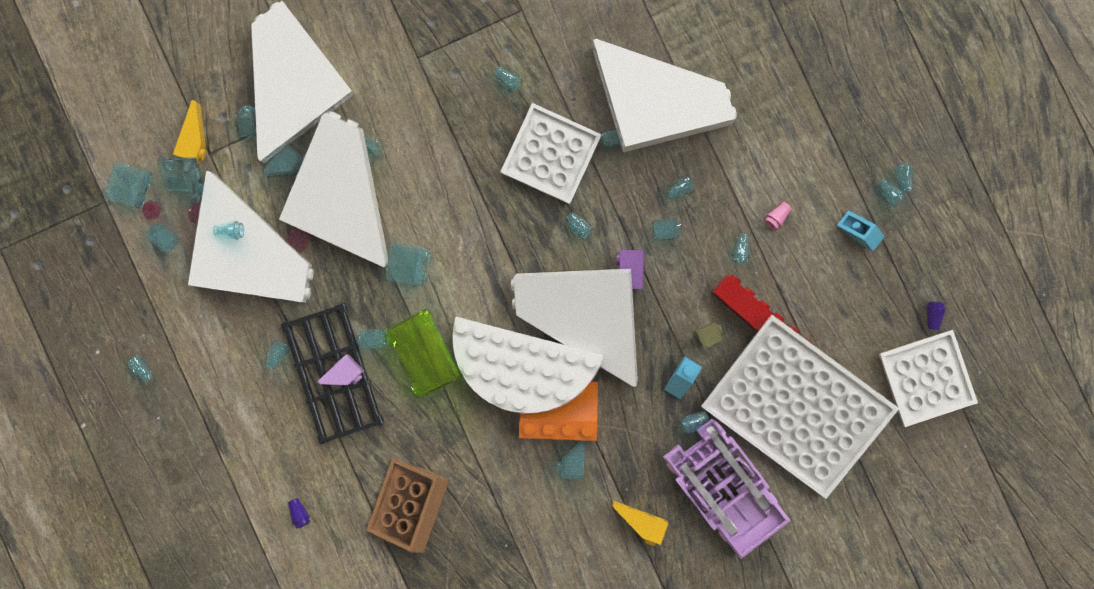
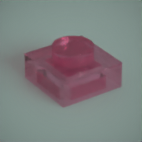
M192 203V207L188 211L190 222L198 224L200 203Z
M293 226L286 242L305 250L312 234Z

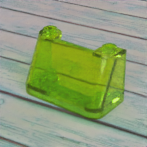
M428 308L387 329L388 333L385 335L389 344L394 345L413 383L411 388L415 396L419 395L421 398L463 377L460 369L454 365L456 363L452 359L436 327V323L433 322V316Z

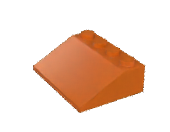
M590 382L581 394L559 408L539 413H520L519 438L597 441L598 382Z

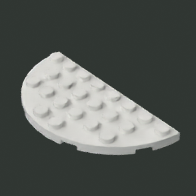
M455 317L453 348L457 365L463 377L479 396L507 411L526 414L550 411L569 403L581 394L595 377L604 357L601 354Z

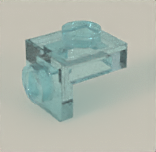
M252 106L241 107L236 115L240 137L257 136L255 108Z
M366 134L364 136L366 145L376 158L379 159L384 155L381 151L383 149L382 145L377 139L373 141Z

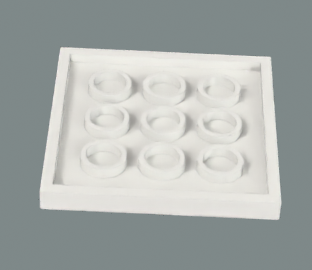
M532 103L500 173L570 204L602 134Z
M953 330L878 354L895 405L899 408L898 414L903 427L978 403Z

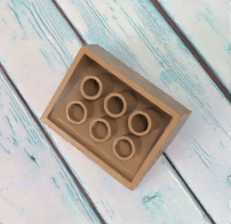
M392 458L366 531L407 551L424 553L450 479Z

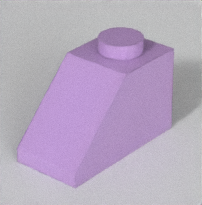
M347 354L317 382L329 385H350L351 383L355 385L363 378L361 374L364 370Z

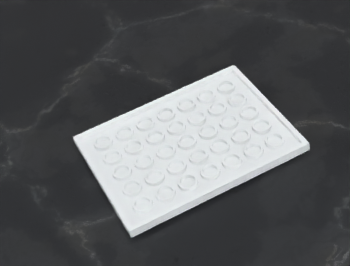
M772 314L701 405L702 408L825 499H827L899 410L896 405Z

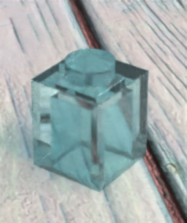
M677 218L655 220L652 222L655 241L677 239L679 234H682L681 222L677 223Z
M159 222L150 227L148 230L149 234L146 236L160 250L169 253L181 240L165 224Z
M386 328L361 330L360 335H358V345L362 346V350L386 348Z

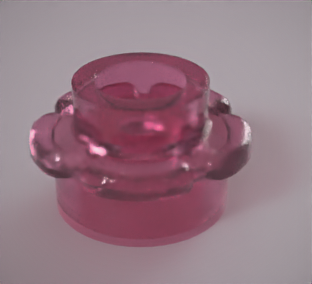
M150 200L143 205L142 212L146 218L156 219L159 217V212L161 211L160 204Z

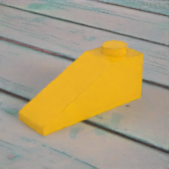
M192 100L173 155L200 164L201 160H204L206 156V142L201 105Z
M612 501L614 509L645 539V543L653 546L656 543L661 545L668 526L667 520Z

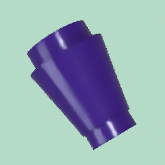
M929 302L928 306H926L928 329L940 330L946 310L944 308L945 303Z
M299 498L289 501L292 525H295L297 529L309 524L310 515L299 501Z

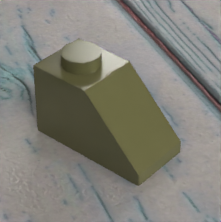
M716 322L692 331L699 349H706L723 340V330L720 324L716 325Z

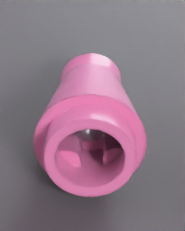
M782 202L781 205L766 215L765 224L772 230L781 228L788 213L791 211L790 205Z

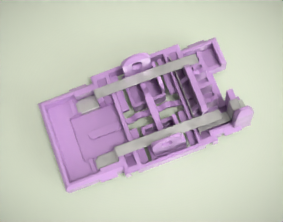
M711 419L696 430L702 439L684 452L677 444L663 458L666 460V465L672 473L677 475L675 480L712 529H718L722 539L725 542L727 541L738 557L742 559L788 524L790 519L778 505V500L774 495L768 492L770 486L731 436L727 438L726 432L720 424ZM738 452L741 453V455L744 457V459L747 461V463H748V464L751 466V468L754 470V472L756 473V475H754L753 471L750 469V467L747 465V463L743 460V458H742L739 454H737ZM715 465L720 467L725 478L721 479L713 469ZM708 470H710L718 480V483L716 485H714L713 482L708 477H706L708 476L706 474ZM729 482L734 487H737L742 482H744V484L736 490L738 492V495L734 496L730 489L726 486ZM724 488L731 497V500L728 502L726 499H723L717 504L716 502L723 497L719 490ZM700 507H701L704 511L707 510L708 512H706V513L704 514L703 511L700 509Z

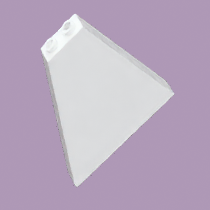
M283 1L271 5L268 12L258 15L251 24L258 159L262 163H266L317 124L323 113L334 111L355 95Z
M598 39L593 40L592 51L623 152L730 126L734 123L737 113L735 107L731 105V93L729 89H726L725 83Z
M335 112L323 113L279 220L385 267L388 265L389 259L363 129L359 128V123L348 119L346 122L340 119L341 115Z
M206 171L188 285L306 303V299H309L311 294V288L308 287L309 280H312L314 275V269H311L312 265L218 176Z
M631 269L520 273L511 279V290L515 293L512 306L513 310H516L518 317L566 346L603 355L600 367L629 385L637 386L638 375Z

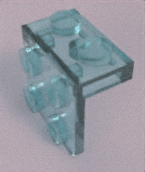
M159 158L157 163L164 188L167 191H188L191 203H199L203 194L204 184L202 183L196 158Z
M116 162L104 196L107 199L141 209L145 202L146 192L151 184L153 173Z
M393 243L389 255L386 279L423 286L424 283H427L428 279L426 267L431 262L432 253L429 252L430 249L423 246L417 247Z

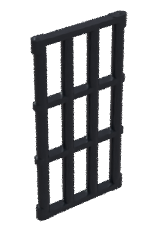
M341 303L333 308L281 324L295 362L294 367L297 368L307 399L306 404L309 405L314 420L319 444H324L330 440L384 423L370 385L371 380L368 379L358 348L360 347L359 343L356 342L349 321L346 303ZM337 310L339 311L350 345L338 349L327 315ZM319 316L331 352L320 355L309 321ZM301 322L313 358L305 361L301 359L291 328L292 325ZM351 350L354 361L364 370L361 374L363 376L361 382L355 385H342V389L333 392L329 384H322L325 394L314 398L304 365L315 362L321 379L326 374L322 359L333 356L336 364L342 359L340 353ZM361 386L364 388L374 422L363 425L352 389ZM345 392L356 428L348 431L344 429L334 395ZM327 398L338 434L330 437L326 436L316 405V401Z

